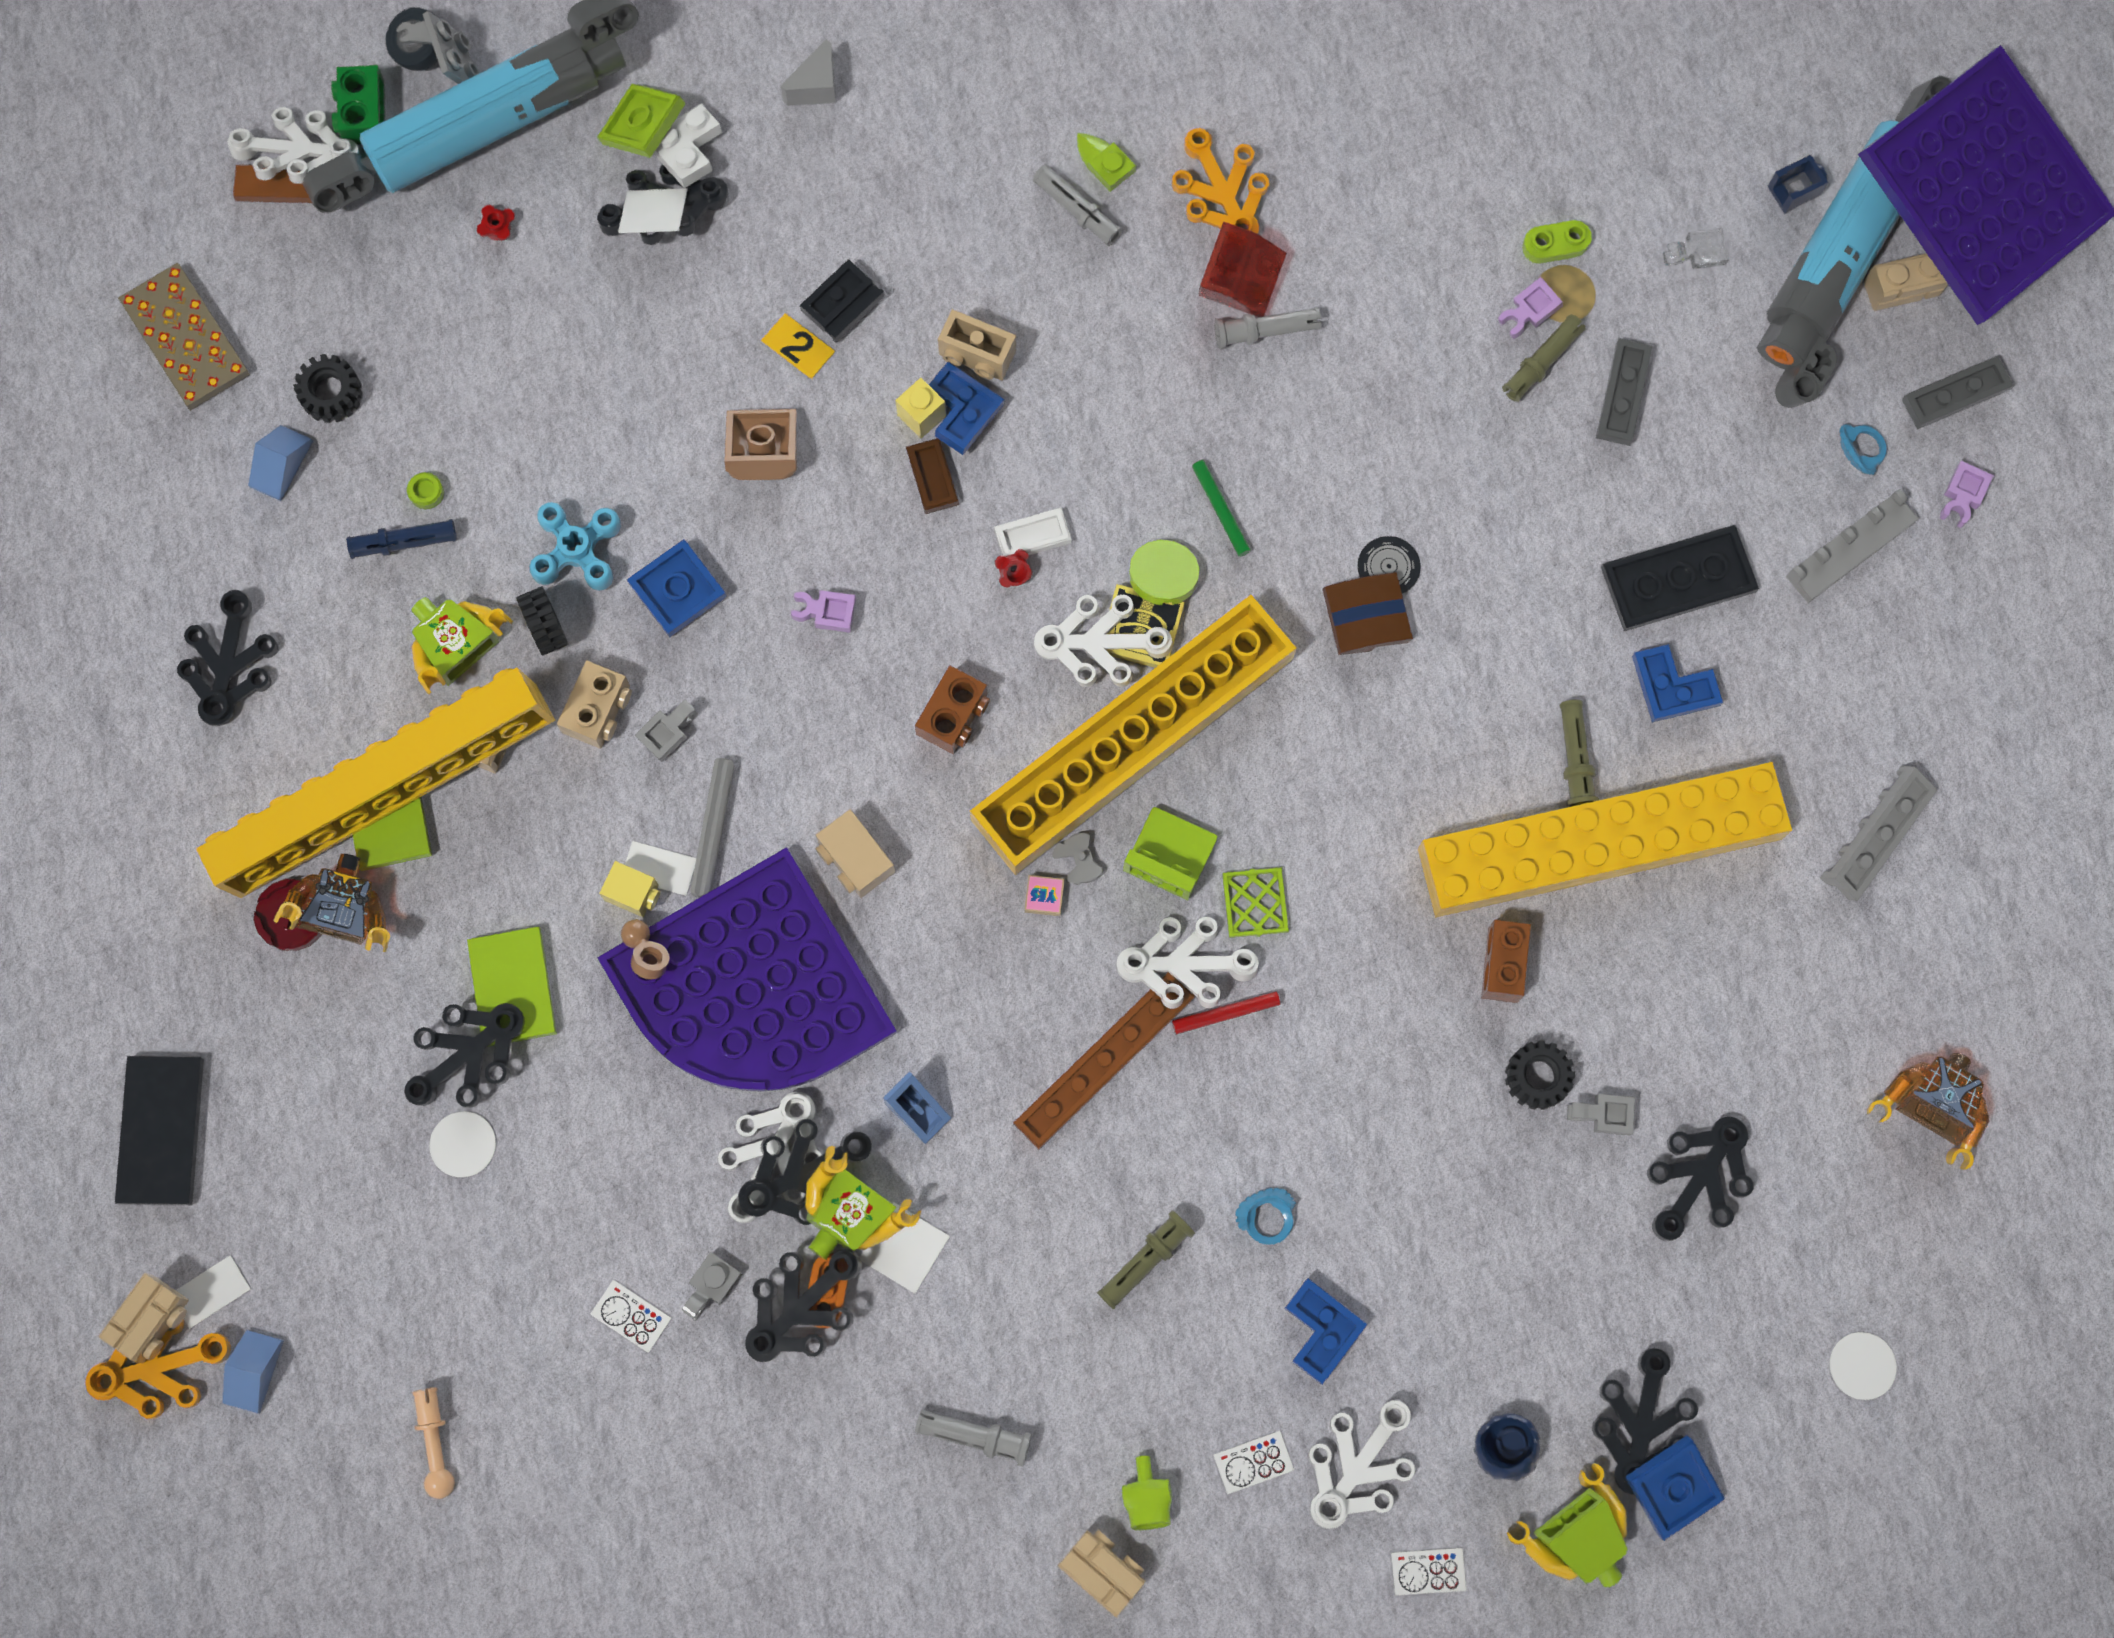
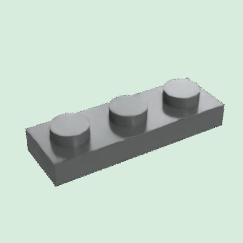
M1618 338L1598 424L1597 439L1627 446L1631 445L1652 345Z
M1996 356L1908 393L1902 398V402L1918 430L2008 392L2014 384L2000 358Z

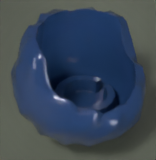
M1505 1413L1496 1415L1478 1429L1475 1435L1473 1451L1477 1456L1479 1467L1483 1469L1485 1474L1497 1480L1506 1479L1518 1482L1522 1478L1529 1476L1536 1469V1463L1541 1453L1540 1436L1534 1424L1519 1414Z

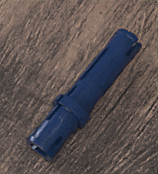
M453 519L387 531L386 528H380L378 533L354 537L349 536L346 538L348 553L351 559L380 553L383 556H389L392 551L457 541Z

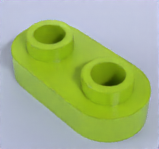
M1578 220L1537 226L1526 233L1522 243V251L1529 261L1538 264L1575 258L1587 251L1592 240V234L1589 227ZM1577 233L1580 239H1572L1569 234ZM1536 239H1544L1547 244L1541 246L1537 244Z

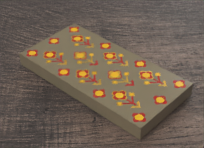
M178 262L118 297L190 411L250 375Z

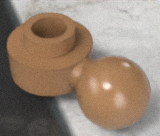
M637 919L630 920L622 927L621 939L626 946L634 948L630 963L632 970L638 976L645 979L660 978L665 974L670 957L667 949L659 943L649 941L650 929L645 922Z

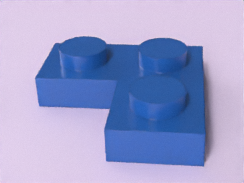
M950 362L944 365L929 384L945 401V405L952 409L936 428L935 437L964 455L1004 406V399Z
M1669 644L1634 652L1632 655L1652 723L1722 705L1723 700L1713 669L1678 677Z
M1308 1278L1284 1308L1313 1331V1334L1292 1360V1363L1323 1385L1368 1324Z

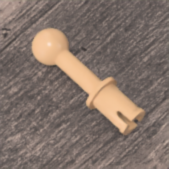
M437 1387L425 1388V1391L420 1389L412 1392L418 1423L415 1426V1430H423L430 1471L424 1480L425 1491L432 1498L443 1499L453 1491L455 1480L453 1475L444 1467L438 1427L446 1423L445 1420H441Z

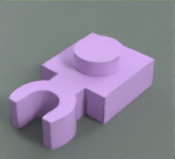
M1540 277L1514 298V304L1518 308L1504 311L1498 320L1501 326L1508 320H1515L1518 323L1510 331V336L1514 339L1523 333L1525 324L1528 321L1535 328L1563 307V302Z
M1960 461L1944 493L1945 496L1953 500L1948 502L1941 510L1940 519L1945 520L1950 511H1956L1960 515V521L1957 526L1963 527L1970 519V507L1977 509L1981 505L1994 475Z
M820 590L819 600H815L805 592L794 593L795 601L803 602L807 607L803 611L792 610L791 616L793 620L804 622L812 617L815 618V628L851 633L856 602L855 595Z

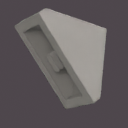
M827 39L780 86L782 99L786 105L836 103L833 53L831 43Z

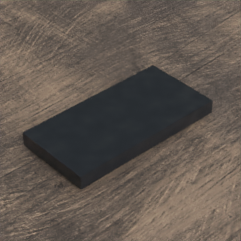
M1736 525L1603 563L1601 566L1624 632L1750 595L1759 590Z
M127 1056L115 1204L192 1206L203 1058Z

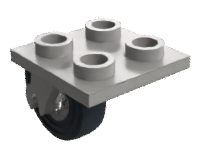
M419 7L408 8L398 13L389 24L385 37L386 49L390 57L403 68L420 71L431 67L438 61L442 74L457 84L480 73L476 65L471 61L468 52L471 46L465 34L461 31H456L444 19H439L430 11Z

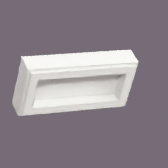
M1062 508L994 527L1001 554L1004 556L1012 555L1018 549L1025 550L1029 556L1071 544L1072 542Z

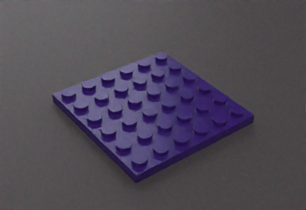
M2001 45L1990 51L1858 153L1860 159L1976 325L1988 320L2114 217V207Z

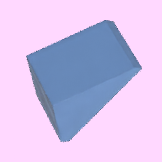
M281 425L255 443L248 486L281 501L313 440Z
M910 1072L883 1097L885 1105L925 1144L951 1119Z
M246 1330L224 1365L223 1404L260 1414L284 1340Z

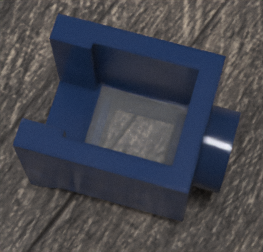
M1810 154L1776 171L1767 187L1783 213L1787 214L1792 209L1820 196L1828 184L1827 174L1822 165L1816 163Z

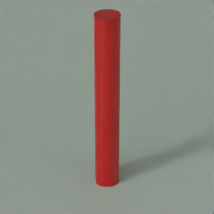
M1277 991L1172 1020V1026L1175 1035L1279 1006L1281 1005Z

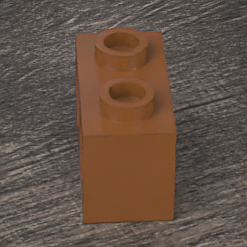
M949 665L915 724L916 735L951 754L955 753L958 746L964 748L973 732V729L969 727L975 716L982 717L989 705L990 698L987 697V684ZM960 690H967L973 695L972 699L966 703H959L953 697ZM943 720L952 721L956 725L955 729L950 733H941L936 729V726Z
M1494 920L1488 927L1481 999L1518 1003L1522 999L1525 990L1531 924Z

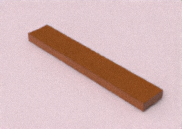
M1169 972L1162 980L1167 984H1178L1184 992L1183 1002L1178 1008L1170 1009L1164 1006L1161 998L1150 989L1013 1122V1125L1038 1150L1195 999V996ZM1175 992L1166 994V997L1170 1000L1179 998Z

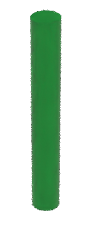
M1197 461L1192 465V468L1238 557L1248 554L1251 549L1205 461Z

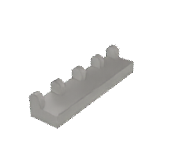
M1898 489L1889 498L1871 509L1865 516L1843 530L1837 537L1818 549L1801 564L1790 570L1786 578L1807 603H1810L1919 519L1905 503L1907 501L1906 494Z
M1900 766L1896 772L1899 778L1889 791L1881 792L1878 797L1881 800L1880 804L1869 819L1863 818L1858 824L1861 830L1849 847L1842 846L1838 852L1841 858L1831 872L1824 871L1820 878L1823 882L1830 886H1836L1848 900H1859L1936 793L1937 789L1916 767Z

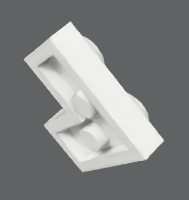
M700 104L675 119L655 150L654 155L683 188H686L713 171L710 161L698 148L722 133L721 126L709 111Z

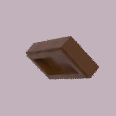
M936 438L907 446L906 451L925 515L958 506V498L941 441Z

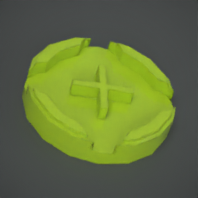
M1160 539L1147 542L1136 550L1130 561V583L1132 589L1142 599L1152 604L1163 605V603L1172 602V605L1178 604L1189 598L1198 584L1200 568L1196 557L1187 547L1175 541Z

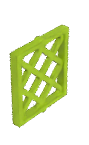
M1282 868L1249 869V871L1222 873L1229 938L1260 937L1267 934L1289 932ZM1261 874H1272L1274 876L1267 885L1256 878ZM1239 876L1249 878L1242 888L1231 879ZM1277 880L1279 896L1270 889ZM1252 882L1263 889L1256 899L1245 892ZM1228 884L1237 891V894L1231 901ZM1266 893L1276 900V903L1270 910L1259 903ZM1241 895L1252 903L1245 912H1242L1234 905ZM1279 905H1281L1282 920L1273 914ZM1255 906L1266 914L1258 924L1248 916ZM1231 909L1240 916L1234 925L1232 923ZM1269 917L1280 925L1277 929L1266 930L1262 926ZM1244 920L1254 927L1252 931L1239 932L1237 928Z

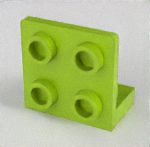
M1153 807L1133 849H1130L1126 856L1123 871L1189 901L1217 841V835L1164 810Z

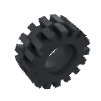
M326 354L320 355L321 361L318 362L314 357L308 359L312 365L307 367L303 363L300 366L302 375L296 373L294 378L298 383L294 384V391L304 410L317 421L322 418L324 423H331V418H334L336 422L343 421L341 415L344 413L349 418L353 414L350 408L358 409L360 403L357 398L362 399L363 395L360 389L362 387L361 381L354 369L345 359L341 361L336 355H332L331 359H329ZM326 378L338 379L341 382V390L334 398L323 400L316 396V387L322 380Z
M543 586L516 597L526 624L542 656L569 645Z
M1540 1040L1537 1043L1530 1042L1520 1048L1510 1058L1505 1073H1507L1505 1083L1511 1089L1509 1091L1512 1097L1516 1096L1519 1099L1517 1103L1520 1105L1526 1104L1529 1106V1109L1533 1110L1536 1108H1541V1110L1548 1109L1560 1103L1568 1096L1569 1091L1572 1090L1574 1085L1572 1081L1575 1078V1071H1572L1574 1064L1572 1059H1567L1565 1056L1567 1052L1564 1049L1560 1051L1556 1048L1557 1044L1553 1042L1545 1044V1041ZM1543 1062L1550 1066L1554 1075L1550 1087L1537 1089L1530 1085L1526 1077V1071L1531 1063Z

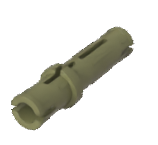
M1568 315L1566 320L1530 358L1526 357L1520 363V369L1502 386V390L1507 392L1506 396L1519 402L1535 382H1541L1545 378L1548 368L1585 331V325L1581 324L1582 321L1577 316Z

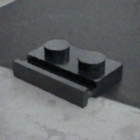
M848 259L800 304V310L837 343L885 295L881 288L879 289L873 284V281Z

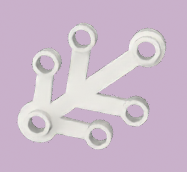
M286 107L276 109L272 113L275 127L283 131L291 141L254 137L252 133L242 128L232 131L228 139L231 155L236 160H249L256 156L258 151L283 154L275 159L260 157L254 161L253 167L256 176L261 180L272 179L276 173L287 168L289 179L293 183H303L305 175L310 170L347 152L359 154L358 146L354 141L338 138L328 127L326 116L322 111L308 113L305 121L309 132L318 134L325 144L312 143L296 125L291 109ZM309 156L317 157L308 163L303 161V159Z
M1084 595L1078 599L1077 609L1059 626H1044L1036 633L1034 638V647L1037 653L1047 660L1059 659L1074 674L1077 683L1082 687L1092 686L1096 682L1097 674L1091 664L1081 663L1070 650H1085L1110 674L1111 680L1116 686L1124 687L1132 680L1130 667L1125 663H1118L1105 649H1145L1153 658H1164L1169 655L1173 648L1170 633L1162 627L1151 628L1146 634H1107L1122 619H1126L1133 614L1134 605L1131 598L1127 595L1116 596L1112 601V609L1085 634L1071 635L1085 619L1094 618L1099 611L1096 599L1093 596ZM1090 602L1094 604L1093 609L1089 612L1081 610L1085 603ZM1127 602L1129 608L1123 612L1118 611V604ZM1159 635L1164 638L1160 645H1153L1151 643L1154 636ZM1051 636L1058 639L1057 643L1053 646L1045 644L1046 639ZM1084 670L1092 672L1091 677L1087 680L1079 678L1080 673ZM1119 670L1127 672V676L1122 680L1115 678V673Z
M1172 917L1161 921L1159 932L1142 948H1127L1117 958V971L1123 979L1131 983L1142 981L1161 998L1163 1005L1170 1009L1178 1008L1182 1004L1183 989L1178 984H1167L1155 972H1169L1198 997V1002L1201 1006L1213 1008L1219 1003L1220 989L1213 983H1204L1192 972L1229 971L1234 979L1244 982L1253 979L1258 970L1257 956L1247 949L1237 950L1232 956H1191L1205 942L1212 941L1217 935V923L1210 917L1200 918L1196 923L1195 931L1168 957L1154 956L1168 942H1175L1180 937L1181 924ZM1172 926L1177 931L1169 934L1164 931V928ZM1202 926H1209L1213 931L1203 933L1200 928ZM1242 958L1248 959L1250 964L1243 966L1238 963V960ZM1130 960H1138L1141 962V965L1132 967L1128 962ZM1175 992L1179 998L1170 1000L1166 997V994ZM1212 992L1216 997L1208 1000L1203 997V993Z
M791 1092L781 1100L777 1109L755 1116H741L736 1122L737 1132L744 1138H752L758 1133L759 1129L781 1123L775 1136L783 1140L785 1149L783 1154L776 1158L774 1168L778 1163L782 1176L790 1156L788 1142L794 1133V1125L801 1119L813 1120L816 1113L815 1104L807 1094ZM796 1104L804 1107V1113L800 1117L791 1115V1108ZM745 1120L754 1122V1129L749 1133L741 1130V1124ZM808 1123L800 1126L799 1132L801 1136L808 1137L811 1134ZM814 1139L810 1142L806 1157L809 1154H816L818 1157L822 1155L816 1149ZM763 1140L736 1149L732 1147L724 1148L718 1156L719 1164L725 1170L733 1171L742 1162L761 1157L763 1154L760 1146ZM775 1140L768 1142L766 1147L768 1153L775 1154L778 1151L779 1145ZM729 1152L735 1153L737 1157L736 1162L733 1165H725L723 1162L725 1154ZM758 1167L751 1180L755 1179ZM755 1190L750 1194L752 1204H758L757 1200L761 1194L760 1191ZM789 1190L783 1192L785 1200L795 1204L803 1202L806 1194L801 1192V1196L793 1200L788 1197ZM738 1194L730 1199L728 1211L735 1221L745 1224L752 1222L756 1218L750 1215L742 1216L738 1213Z
M1394 1400L1385 1403L1381 1407L1379 1412L1380 1424L1356 1458L1351 1435L1353 1429L1352 1418L1346 1413H1338L1331 1418L1330 1429L1336 1435L1343 1477L1336 1487L1333 1488L1328 1465L1332 1458L1330 1448L1325 1444H1316L1310 1448L1308 1459L1314 1465L1319 1492L1313 1498L1310 1505V1513L1316 1524L1323 1528L1333 1529L1342 1525L1348 1514L1372 1510L1385 1513L1392 1508L1394 1503L1393 1496L1390 1492L1383 1489L1374 1491L1369 1497L1347 1499V1497L1356 1485L1392 1479L1405 1482L1413 1478L1415 1466L1409 1459L1405 1458L1398 1459L1393 1464L1368 1468L1392 1432L1403 1430L1408 1426L1411 1414L1406 1404ZM1391 1409H1396L1400 1413V1421L1396 1424L1389 1422L1387 1419V1413ZM1339 1417H1343L1348 1421V1428L1344 1432L1338 1431L1335 1427V1421ZM1317 1448H1322L1326 1451L1327 1458L1322 1463L1316 1462L1313 1458L1314 1450ZM1402 1462L1406 1463L1410 1468V1473L1405 1478L1400 1477L1396 1471L1397 1466ZM1381 1493L1388 1498V1505L1383 1509L1378 1508L1375 1504L1376 1496ZM1326 1502H1332L1336 1507V1512L1331 1517L1325 1516L1322 1512V1506Z

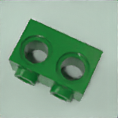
M378 65L336 67L337 80L331 83L333 100L337 102V112H332L333 130L335 133H339L341 138L350 139L357 145L361 144L360 133L385 121V80ZM364 87L361 91L352 93L355 88ZM364 118L362 122L352 124L354 120Z

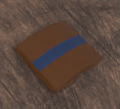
M1397 572L1348 580L1325 586L1322 589L1338 655L1370 652L1375 647L1406 644L1413 639Z

